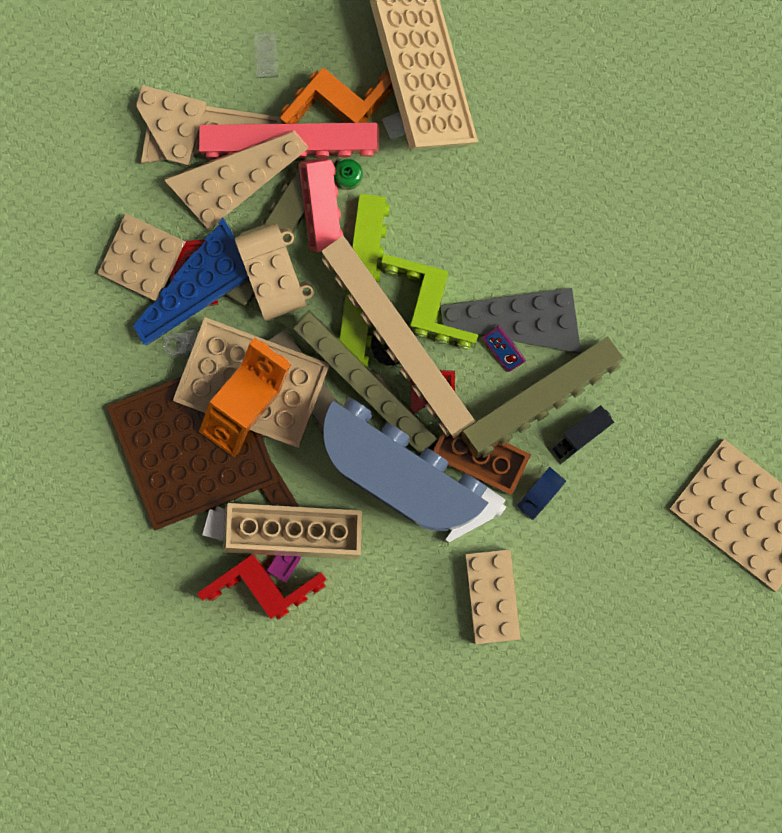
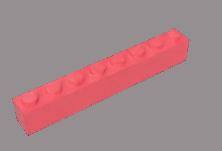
M377 123L200 125L199 152L207 159H217L219 156L244 150L254 144H260L268 141L270 138L295 130L309 146L297 158H306L307 154H316L318 158H327L329 154H338V157L343 158L351 157V154H360L361 157H373V154H379V126Z

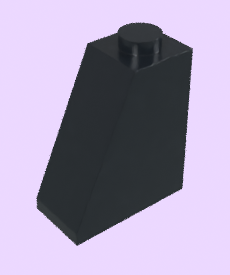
M600 405L564 432L547 448L561 465L611 426L614 421L610 413Z

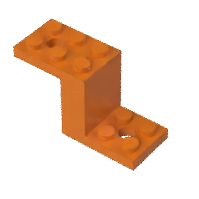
M324 67L320 71L316 70L309 78L310 83L307 87H301L294 96L296 98L291 105L287 104L280 112L282 115L280 117L281 124H297L316 100H319L345 123H366L394 91L390 74L386 70L378 79L380 83L375 89L371 87L364 96L365 101H363Z
M254 338L249 343L241 366L209 402L199 432L235 458L241 450L248 431L278 397L291 367L288 360L284 356L272 351L266 343Z

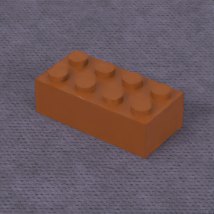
M443 431L433 452L449 462V467L463 474L467 473L476 480L509 496H512L531 454L509 443L504 445L499 443L493 447L495 450L488 456L483 457L481 455L475 458L461 439V434L454 439L452 435L447 437Z

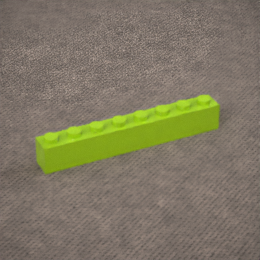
M360 193L352 248L375 281L380 282L381 269L377 268L378 260H382L384 254V247H380L381 238H386L387 225H383L384 216H389L390 203H386V197ZM347 289L340 340L368 367L369 356H365L366 347H371L372 334H368L369 326L360 314L363 312V309L361 307L356 309L347 296L350 294V291Z

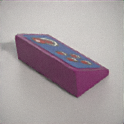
M499 324L481 337L508 372L526 362L524 355Z

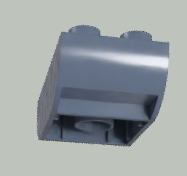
M348 397L343 406L332 401L324 421V443L331 461L344 478L419 527L429 530L447 531L460 528L473 521L485 509L489 502L481 498L487 489L484 484L467 473H464L458 482L443 473L449 462L426 447L420 456L406 449L410 442V437L388 422L380 432L368 424L372 417L371 411L354 399Z

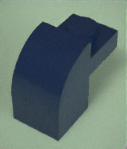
M549 467L516 507L534 520L561 489L566 480Z

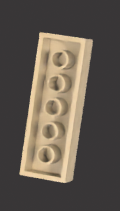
M227 503L224 510L223 553L357 559L361 555L362 511Z

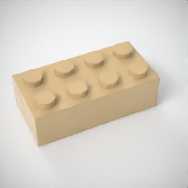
M511 550L465 554L475 644L520 640Z

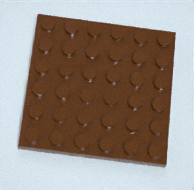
M181 377L107 406L154 531L280 482L261 434L249 430L240 452L234 458L199 432L205 413L173 401Z

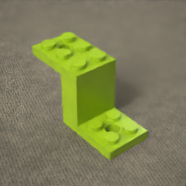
M384 254L381 263L382 269L386 270V274L398 276V273L407 275L408 280L419 282L420 279L423 280L411 323V331L414 332V335L427 339V336L435 337L436 342L448 344L449 341L457 343L458 348L470 350V347L475 348L478 334L436 323L449 271Z

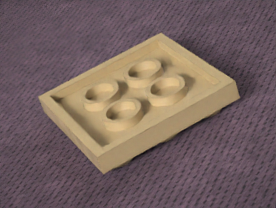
M125 214L98 274L156 301L160 297V293L164 289L186 241Z

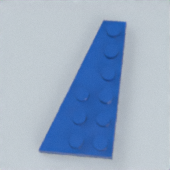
M223 217L212 234L209 233L205 238L206 241L197 251H194L175 274L174 280L169 286L161 291L160 297L153 305L147 308L133 325L144 345H149L249 279L235 241L236 237Z

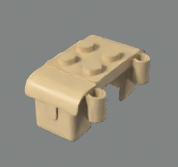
M267 223L242 232L239 237L235 238L265 321L307 306L305 299L312 297L314 291L312 285L307 281L301 282L299 285L286 249V245L294 241L291 229L283 228L279 230L277 223ZM285 234H290L289 238H283ZM304 288H310L308 292H303Z

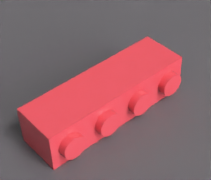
M326 158L298 162L309 250L321 252L343 236L339 226L341 213L336 201L338 190L336 185H334L335 166L332 160Z

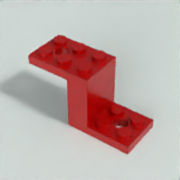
M252 554L197 594L202 601L208 600L212 602L222 595V589L225 587L231 589L240 582L239 577H241L269 618L274 619L276 617L277 620H280L290 613L289 607L292 605L298 607L307 601L306 595L312 591L316 594L326 587L325 582L328 579L321 572L285 597L258 557Z

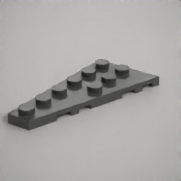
M572 288L440 306L442 323L445 326L478 335H485L499 324L513 342L581 354Z

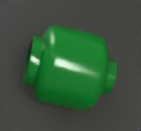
M345 159L336 165L334 177L339 187L351 190L360 185L363 172L358 162L352 159Z

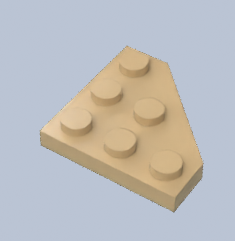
M142 85L136 105L167 161L189 167L207 103Z

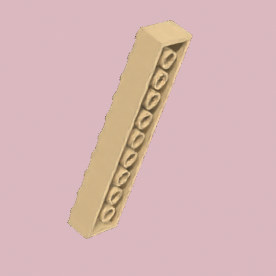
M344 235L323 249L321 252L325 257L322 258V261L331 273L336 271L338 275L334 278L344 291L347 289L350 291V294L347 296L356 309L360 307L363 309V312L360 313L369 327L375 326L376 330L373 333L382 345L387 343L389 348L386 351L395 364L397 362L402 364V367L399 368L408 382L414 381L415 385L412 388L421 400L426 398L428 401L425 405L434 418L437 416L440 418L441 422L438 425L446 436L452 435L455 439L462 434L463 430L476 423Z

